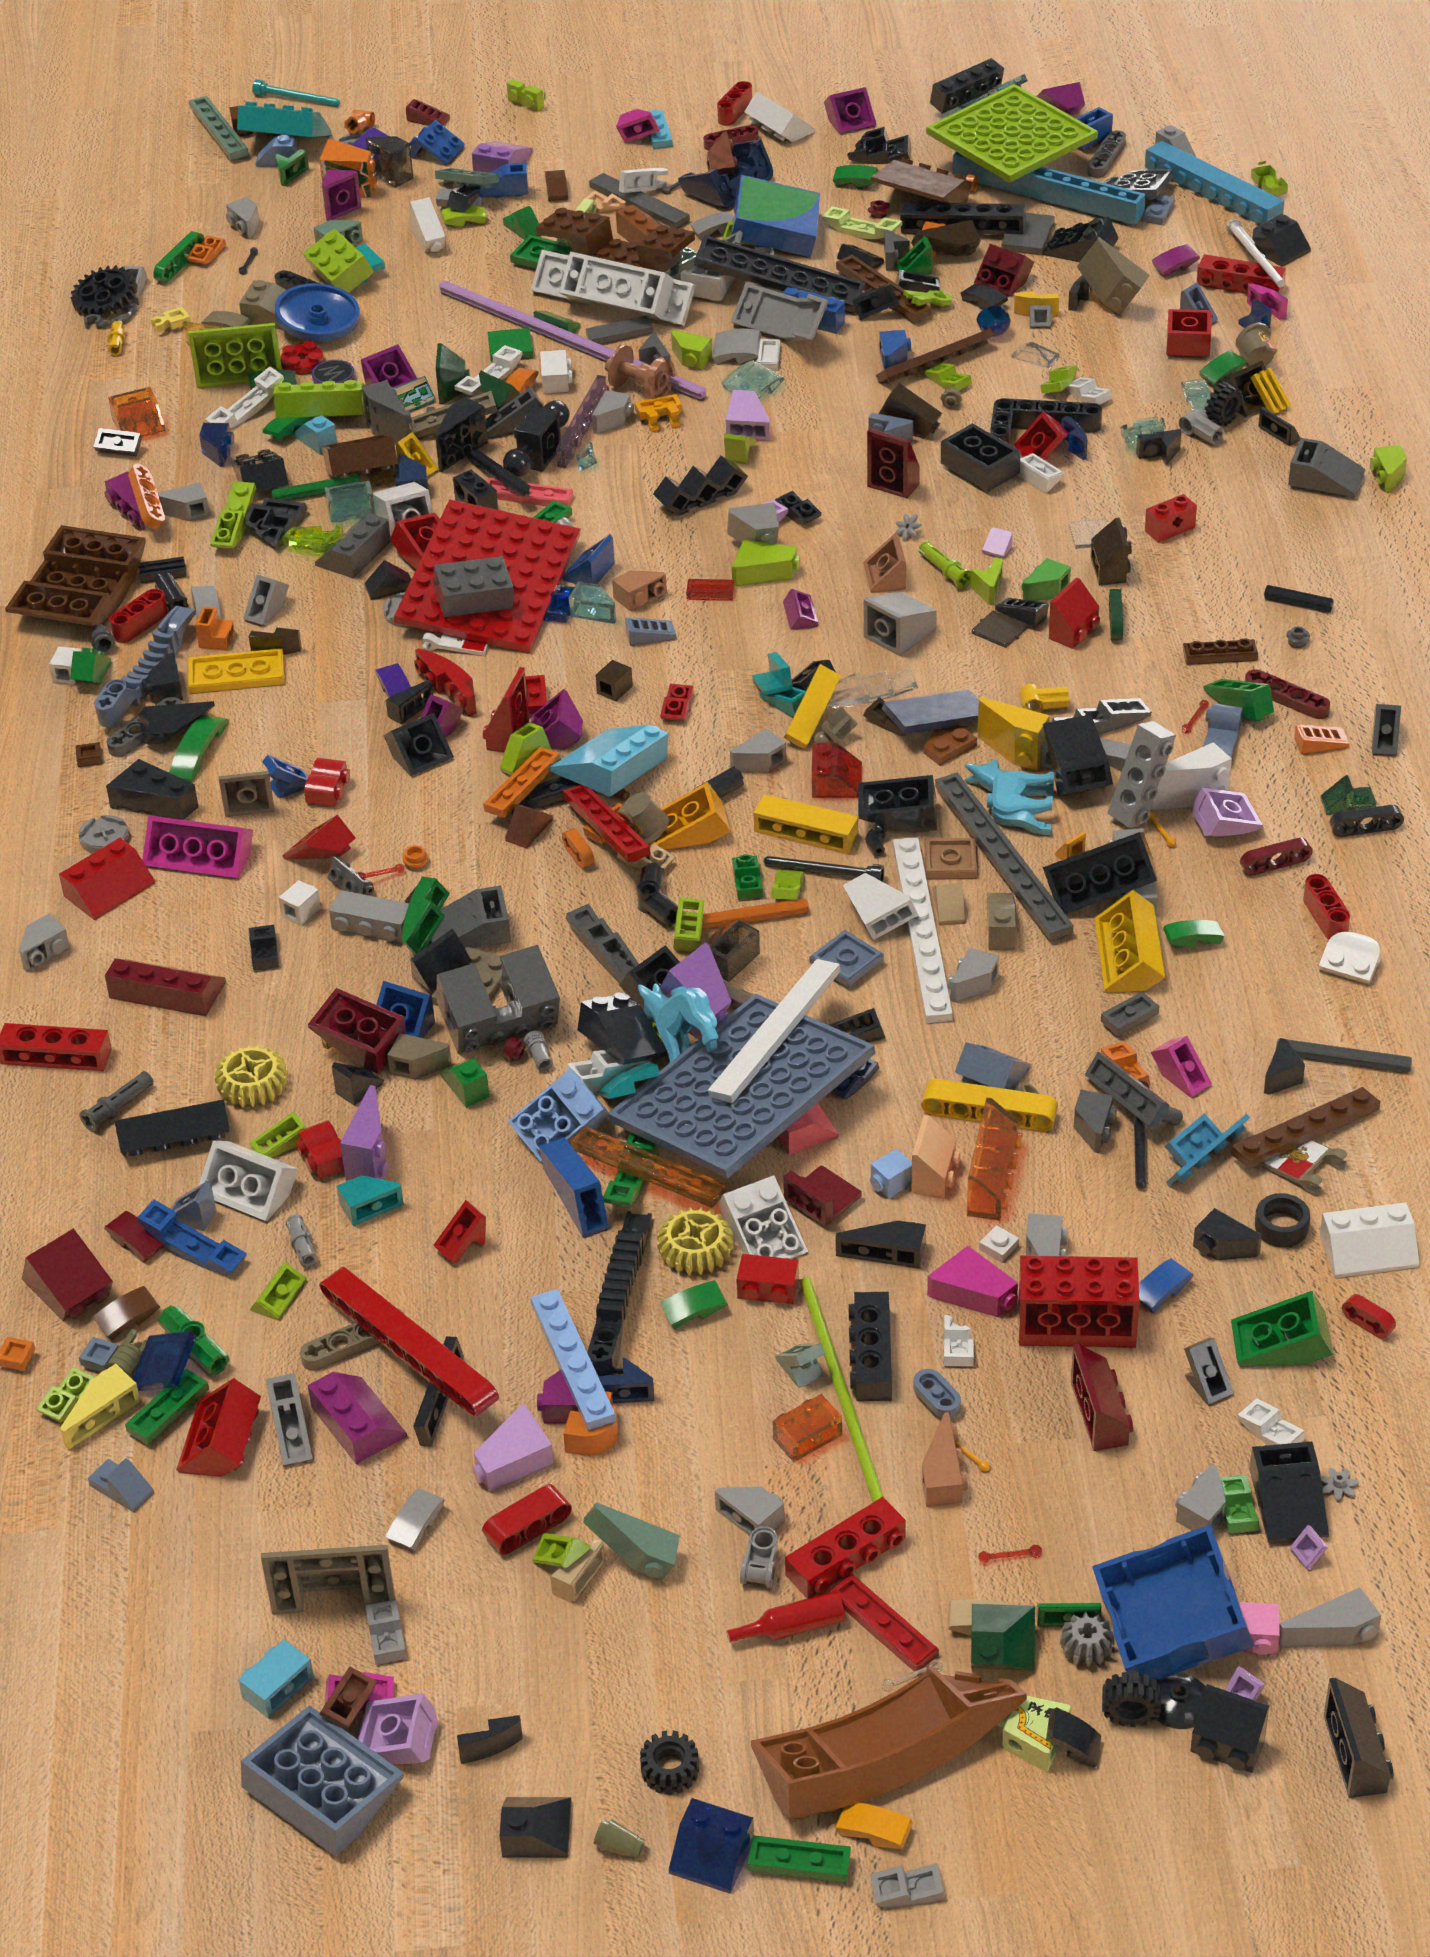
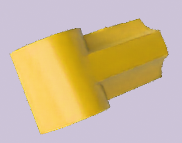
M1027 684L1019 691L1021 705L1024 709L1041 713L1045 709L1069 707L1068 687L1040 689L1035 684Z

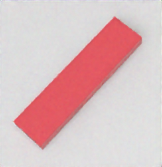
M488 478L486 481L497 490V499L542 506H547L555 500L569 506L574 496L573 489L527 483L531 486L529 490L531 493L529 496L525 495L522 497L498 479Z

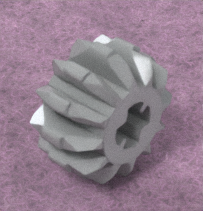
M1085 1612L1082 1618L1073 1615L1070 1622L1064 1623L1062 1635L1060 1636V1645L1064 1649L1065 1658H1073L1075 1666L1080 1662H1085L1089 1668L1093 1661L1101 1665L1104 1657H1110L1112 1645L1114 1644V1635L1110 1631L1109 1621L1101 1622L1099 1614L1094 1618H1089Z

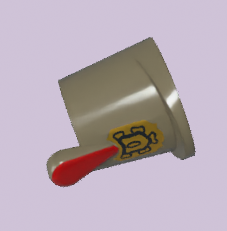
M1253 323L1247 326L1236 338V348L1249 366L1263 361L1264 365L1267 366L1277 352V349L1270 343L1271 332L1268 326L1263 323Z
M638 793L631 796L623 804L622 808L618 810V815L626 820L628 825L647 844L657 840L669 824V818L666 813L646 793Z

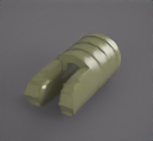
M131 1329L105 1365V1369L107 1370L114 1364H117L130 1377L154 1343L153 1340L147 1338L138 1349L131 1344L136 1339L138 1331Z

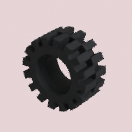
M1222 382L1218 384V387L1215 386L1213 393H1210L1209 396L1211 397L1206 401L1208 405L1205 406V413L1209 420L1219 425L1227 426L1228 423L1232 422V419L1236 418V412L1239 413L1240 409L1238 408L1242 406L1241 400L1243 395H1241L1242 391Z
M1122 1672V1677L1114 1674L1112 1675V1680L1107 1678L1102 1686V1712H1104V1716L1106 1718L1110 1717V1721L1113 1723L1119 1721L1121 1726H1125L1126 1723H1130V1727H1136V1723L1144 1726L1146 1725V1720L1150 1723L1154 1722L1155 1717L1158 1718L1161 1712V1690L1157 1680L1154 1678L1149 1680V1675L1147 1674L1139 1677V1672H1133V1675Z
M667 1730L661 1731L662 1737L660 1738L655 1733L651 1736L652 1742L646 1740L644 1748H641L640 1751L642 1778L644 1781L647 1780V1786L650 1789L655 1786L657 1793L661 1794L664 1788L666 1789V1795H672V1789L676 1788L679 1794L683 1792V1785L689 1789L692 1786V1780L696 1781L698 1778V1749L695 1748V1742L693 1740L689 1741L688 1735L684 1733L681 1738H679L678 1731L674 1730L672 1736H667ZM666 1756H675L682 1760L681 1765L673 1769L661 1768L657 1762Z

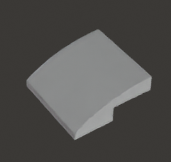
M732 329L716 333L712 355L715 364L732 358H736L738 364L758 358L761 339L760 330Z

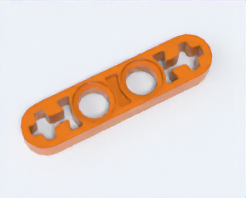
M134 464L128 473V477L141 518L147 526L158 529L165 520V515L151 472L141 464Z

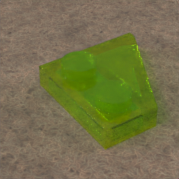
M336 525L333 531H322V526L292 527L283 536V545L292 546L295 549L304 548L313 550L316 553H325L343 535V526Z

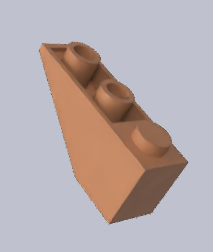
M949 1412L944 1413L922 1463V1486L926 1507L962 1503L963 1490H968L966 1472H960L959 1467L963 1466L962 1450L955 1446V1442H958L957 1425L951 1424Z

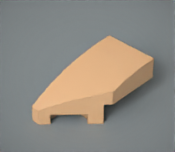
M596 190L584 198L596 200L597 213L621 209L626 204V201L614 194L606 197Z

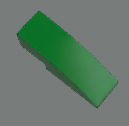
M421 877L407 908L402 931V943L414 955L426 948L445 916L440 910L450 893L436 878Z

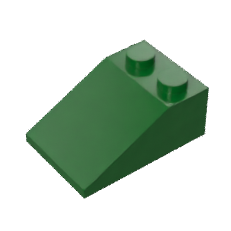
M1313 1291L1231 1319L1236 1358L1239 1366L1306 1365L1333 1355L1326 1312Z

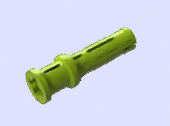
M929 541L921 543L918 552L941 569L946 579L954 581L955 586L959 589L967 588L970 585V570L962 568L959 561L950 560Z

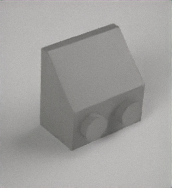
M774 503L729 508L727 534L741 544L743 539L777 544L779 524Z

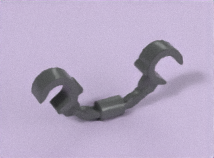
M134 296V299H129L130 305H123L124 312L127 311L128 313H123L115 317L114 320L104 321L101 319V315H87L84 318L85 328L88 329V325L91 323H96V328L99 329L100 327L111 326L115 321L126 322L137 311V305H139L138 297Z

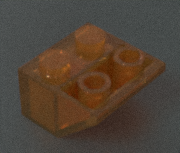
M151 387L108 397L112 420L117 430L140 433L142 437L166 431L156 397Z

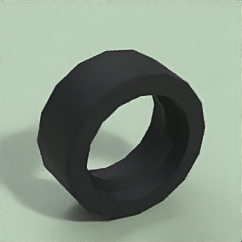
M1275 1193L1266 1196L1259 1202L1255 1215V1230L1262 1234V1240L1274 1246L1290 1247L1299 1244L1306 1238L1310 1225V1210L1303 1200L1287 1193ZM1275 1213H1285L1296 1218L1299 1223L1290 1227H1280L1270 1223L1266 1217Z

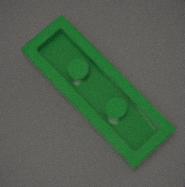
M186 1368L125 1424L126 1431L146 1445H149L209 1390L208 1382Z
M752 1835L747 1864L748 1871L847 1883L851 1846Z

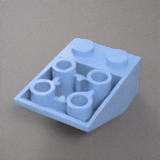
M570 1068L508 1120V1122L542 1163L539 1150L540 1145L563 1137L571 1145L590 1134L608 1119L609 1112L581 1077Z

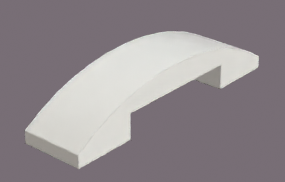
M506 345L492 355L493 363L483 371L505 381L523 355L522 351ZM479 374L475 378L466 376L455 385V390L471 396L482 394Z
M272 367L267 368L254 379L257 386L228 409L220 406L205 418L206 422L219 431L233 428L245 422L273 397L275 385H279L284 380L283 375Z

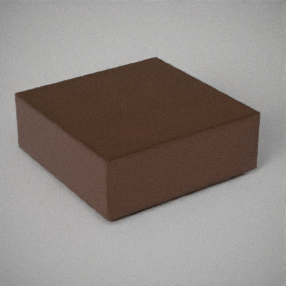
M100 742L76 745L78 767L102 764Z

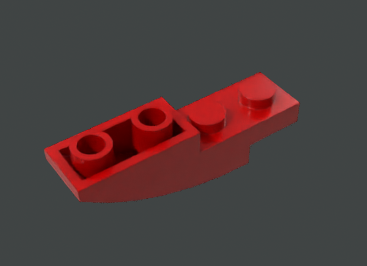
M420 648L416 649V660H414L416 671L422 674L426 681H432V686L438 694L446 692L448 696H451L455 700L456 705L464 708L463 711L468 717L477 714L472 677L451 660L431 651Z

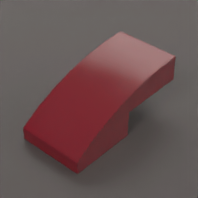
M124 1211L104 1228L123 1248L128 1246L143 1263L165 1246L144 1229L137 1221V1217L128 1211Z

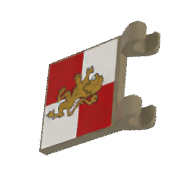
M1311 1140L1258 1165L1300 1184L1309 1194L1315 1196L1322 1190V1187L1318 1186L1322 1182V1178L1317 1174L1311 1173L1325 1159L1338 1170L1343 1169L1347 1165V1162L1344 1161L1347 1157V1152L1340 1148L1331 1149Z

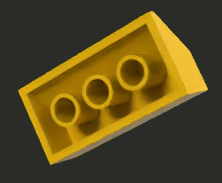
M1132 890L1095 917L1104 990L1108 993L1147 991L1165 978L1154 905Z

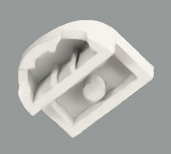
M1354 932L1337 933L1327 943L1319 963V970L1370 985L1375 970L1380 965L1379 945L1371 937Z

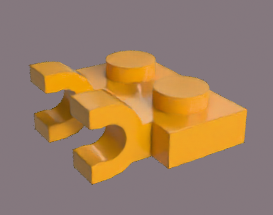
M677 394L634 402L635 411L639 419L648 421L651 432L659 431L657 423L659 416H668L672 428L681 426L678 415L682 412V404Z

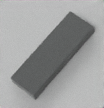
M647 316L586 328L588 339L598 344L653 333V327Z

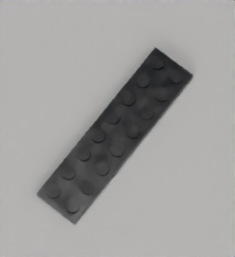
M704 235L694 261V265L702 269L712 270L722 275H729L784 292L789 287L809 293L813 292L825 297H834L845 301V311L853 313L856 312L852 300L862 294L865 282L707 235Z

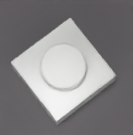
M997 1225L979 1242V1250L1002 1263L1019 1246L1018 1237Z

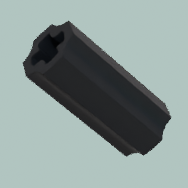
M168 572L158 574L154 579L155 588L161 589L164 592L168 609L171 611L175 606L188 608V599L173 575Z
M732 766L706 782L710 784L719 798H722L743 786L744 777L740 770Z

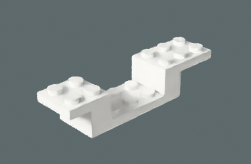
M541 250L531 291L590 305V301L637 311L650 319L685 326L696 285L673 279L668 274L660 271L570 252L568 256Z

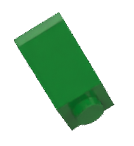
M474 1058L440 1071V1076L465 1107L490 1097L487 1074Z

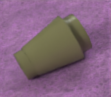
M602 1819L593 1844L599 1846L600 1851L638 1858L645 1839L640 1838L613 1819L611 1821Z

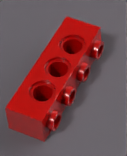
M1204 254L1197 268L1196 282L1204 287L1248 294L1249 284L1260 285L1279 294L1282 293L1284 286L1278 287L1260 264L1255 262ZM1272 265L1285 281L1286 268Z
M4 1023L0 1033V1064L104 1071L112 1050L108 1030Z
M881 1497L785 1557V1576L806 1598L822 1594L832 1584L853 1574L859 1567L875 1561L883 1552L899 1546L906 1539V1520L884 1497Z

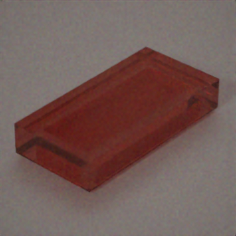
M688 579L686 600L733 601L734 580Z

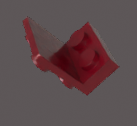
M822 1165L807 1177L799 1176L791 1170L783 1176L785 1200L825 1227L862 1197L861 1190Z

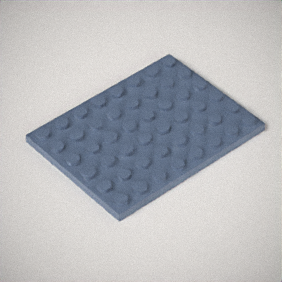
M754 994L717 1024L715 1030L718 1039L716 1040L717 1048L707 1053L706 1046L703 1044L701 1037L659 1071L660 1076L652 1077L638 1088L636 1093H632L608 1113L611 1123L728 1179L875 1055V1047L873 1044L805 1015L733 1103L710 1098L708 1089L779 1005V1003Z

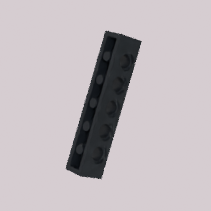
M903 202L900 213V221L903 223L901 233L921 231L925 222L950 225L972 220L978 234H1024L1026 224V204Z

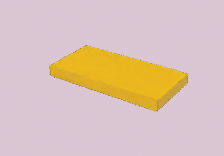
M283 649L188 658L189 694L285 684Z

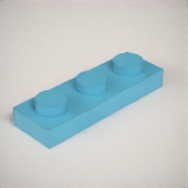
M663 110L649 111L660 128V131L649 135L653 149L673 147L672 137Z

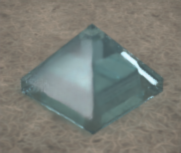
M590 441L576 456L580 471L597 463L593 444Z

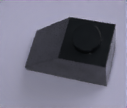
M170 653L149 671L150 681L146 682L148 696L153 695L155 705L169 697L183 700L175 653Z
M1214 1208L1195 1227L1193 1247L1215 1260L1252 1258L1260 1254L1262 1234Z

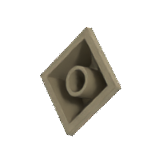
M269 771L219 776L225 817L275 812Z

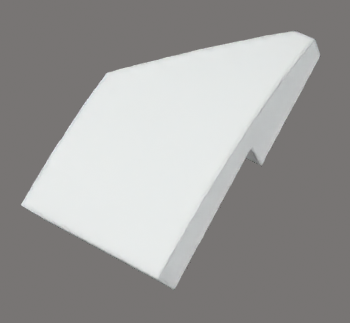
M944 1315V1366L973 1367L974 1344L971 1338V1328L966 1325L958 1326L953 1323V1317Z

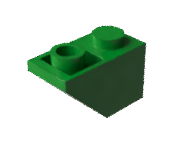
M82 648L81 652L73 651L70 679L77 682L101 684L111 664V658L104 656V652L96 651L93 648Z

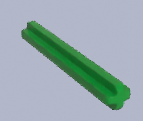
M357 474L345 478H333L273 489L272 497L274 499L293 500L357 488L360 486V479Z

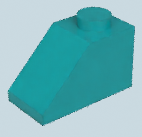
M361 1175L336 1186L339 1205L353 1226L404 1205L402 1188L398 1182Z

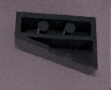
M141 759L135 761L106 785L109 804L112 809H118L121 806L131 808L132 812L140 813L141 810L153 812L154 816L184 820L199 807L195 784Z

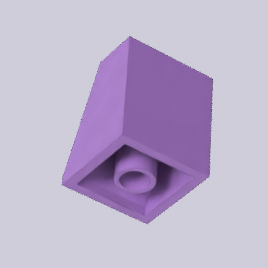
M705 942L669 970L660 988L668 998L672 996L671 991L678 987L685 986L687 989L700 988L706 993L710 1009L717 1019V1024H719L728 1016L727 1009L732 1001L710 946ZM692 1027L690 1031L699 1040L702 1037L700 1030Z

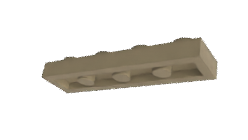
M491 391L470 398L484 405L485 415L498 411ZM453 404L411 417L412 423L410 426L415 436L419 438L437 432L449 407Z

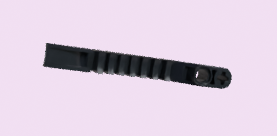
M627 1211L623 1228L618 1230V1235L615 1237V1244L612 1248L613 1254L610 1255V1263H608L607 1273H605L604 1283L602 1284V1293L600 1292L599 1303H597L596 1324L587 1351L598 1376L615 1375L620 1357L623 1322L627 1316L626 1307L629 1305V1296H631L634 1277L636 1278L637 1271L642 1264V1255H644L648 1240L652 1213L643 1215L632 1214L631 1211Z

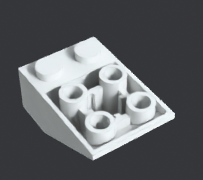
M774 1175L722 1195L718 1202V1207L724 1220L729 1222L734 1239L744 1254L792 1259L808 1252Z

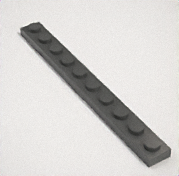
M959 773L935 779L936 789L971 836L975 838L977 844L1048 939L1051 941L1072 934L1074 925Z

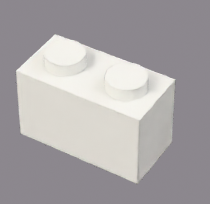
M566 350L541 351L543 394L569 392L568 384L573 383L571 358H566Z

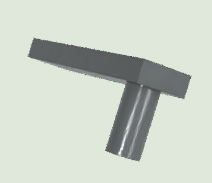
M1100 1052L1096 1053L1085 1073L1086 1077L1109 1095H1112L1115 1100L1149 1127L1157 1129L1161 1121L1175 1126L1181 1123L1183 1119L1181 1110L1170 1107L1167 1102L1107 1055Z

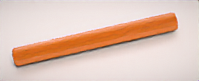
M802 898L703 914L702 930L806 914L809 912L808 901ZM682 919V920H689V921H697V920H691V919Z

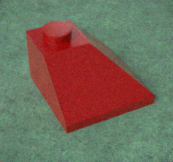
M1042 412L1014 446L1021 451L1020 453L1023 457L1034 453L1043 460H1046L1069 433L1060 422Z
M337 814L311 830L282 856L284 859H329L336 854L341 857L351 849L349 844L356 837Z

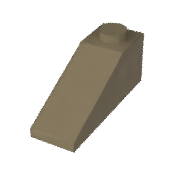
M987 893L989 950H1015L1016 925L1013 893Z

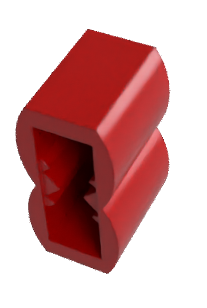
M316 758L304 788L306 803L335 807L338 800H342L345 783L348 784L350 780V769H347L346 761Z
M329 1120L298 1131L299 1140L295 1141L300 1156H306L305 1162L310 1173L315 1172L318 1179H322L344 1171L340 1146L341 1140Z

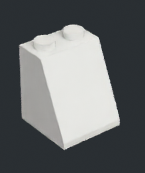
M415 482L372 493L377 516L389 520L390 536L397 521L433 513L428 489Z

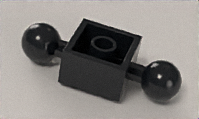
M553 400L548 402L543 408L534 406L526 414L524 420L515 428L514 438L516 439L517 448L511 449L505 454L503 458L504 469L517 477L526 475L530 469L540 472L545 470L561 449L560 428L567 424L570 417L569 409L565 403Z

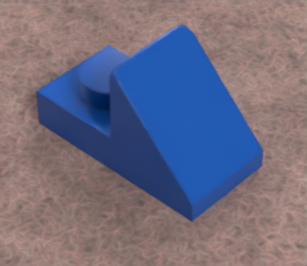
M267 754L262 762L269 771V776L273 778L271 789L277 797H285L304 790L308 775L303 769Z

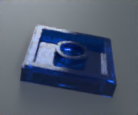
M191 1331L149 1336L132 1379L136 1382L138 1391L178 1387L196 1340V1335Z

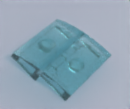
M752 360L735 369L721 383L723 388L730 392H733V390L755 391L760 399L766 392L772 394L785 379L778 373Z

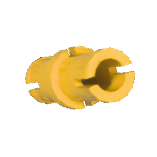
M121 321L112 323L111 332L108 335V352H111L112 356L121 354L122 344L125 342V325H122Z

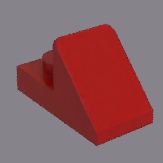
M465 1200L433 1246L448 1260L457 1264L472 1241L482 1245L485 1244L486 1216L469 1201Z

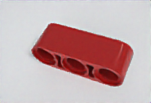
M737 82L718 101L717 117L720 125H732L744 113L752 100V84L750 82Z
M150 589L110 616L112 634L116 642L125 643L132 640L167 615L165 595L161 589Z
M1322 874L1309 875L1305 880L1303 901L1325 937L1330 940L1337 933L1348 932L1350 913L1330 881Z
M547 1484L491 1516L484 1523L482 1533L500 1554L506 1555L562 1523L570 1515L572 1506L554 1485Z

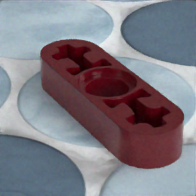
M746 125L709 133L703 137L704 149L709 151L723 132H727L728 139H732L733 144L758 140V128L753 125Z
M1299 837L1249 850L1240 858V865L1246 874L1257 875L1305 862L1311 857L1313 849L1305 838ZM1281 853L1278 858L1271 860L1274 855Z

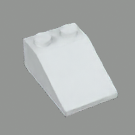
M1213 742L1166 763V770L1161 777L1157 788L1158 793L1152 802L1151 809L1193 807L1194 801L1202 787L1229 791L1232 758Z

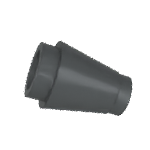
M94 625L91 629L93 649L104 653L111 651L115 644L114 636L103 625Z

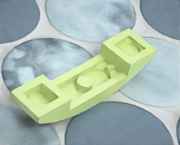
M833 206L822 215V220L834 229L862 239L884 238V230L894 233L903 225L900 220L886 217L879 223L851 218L850 210Z

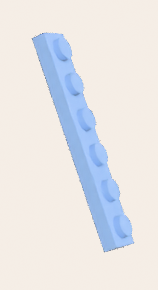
M555 1289L530 1297L531 1306L587 1430L616 1422L615 1412L559 1290Z

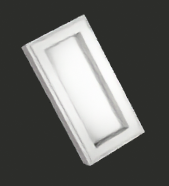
M760 339L756 370H778L781 346L779 339Z

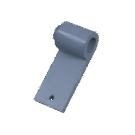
M1213 703L1212 708L1208 707L1205 722H1209V729L1203 747L1214 742L1228 756L1232 757L1241 726L1243 707Z

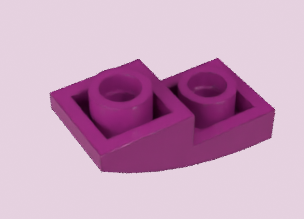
M1185 244L1152 259V264L1166 277L1179 267L1185 270L1198 261L1200 256L1188 244Z

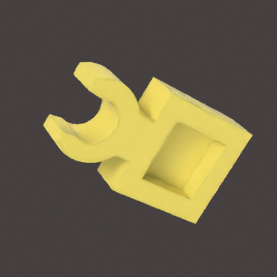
M183 307L163 312L162 317L156 316L151 318V325L156 328V332H162L168 327L173 330L191 324V318Z

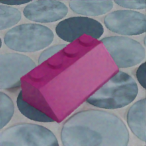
M148 815L142 860L146 866L239 878L250 856L253 830Z

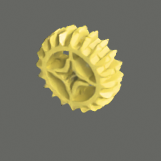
M249 1044L245 1049L238 1046L236 1052L229 1051L228 1057H221V1062L216 1064L214 1079L219 1095H222L224 1101H230L232 1106L240 1104L242 1108L246 1105H251L254 1108L255 1104L261 1103L265 1105L267 1100L274 1101L275 1095H282V1090L286 1088L288 1071L286 1063L278 1051H272L270 1046L263 1049L260 1044L256 1048H252Z
M702 1206L699 1210H693L690 1207L687 1212L679 1209L677 1216L670 1214L668 1221L662 1222L661 1229L658 1232L657 1247L662 1261L667 1262L669 1268L676 1267L678 1273L686 1270L689 1276L692 1272H698L702 1275L704 1270L712 1273L714 1266L722 1268L723 1261L729 1260L730 1253H732L734 1247V1235L729 1222L724 1220L722 1214L715 1215L713 1209L705 1212Z

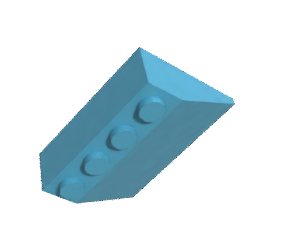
M653 725L607 729L550 766V771L611 797L667 758L669 733Z

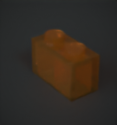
M822 1393L812 1399L805 1400L800 1406L787 1413L780 1414L772 1421L773 1440L793 1463L842 1436V1415Z

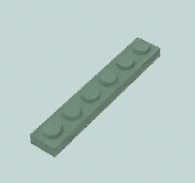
M208 96L189 100L192 111L230 160H238L249 155L247 146Z

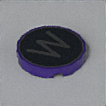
M343 360L324 361L316 365L312 370V381L314 384H322L325 381L344 383L355 378L352 364Z

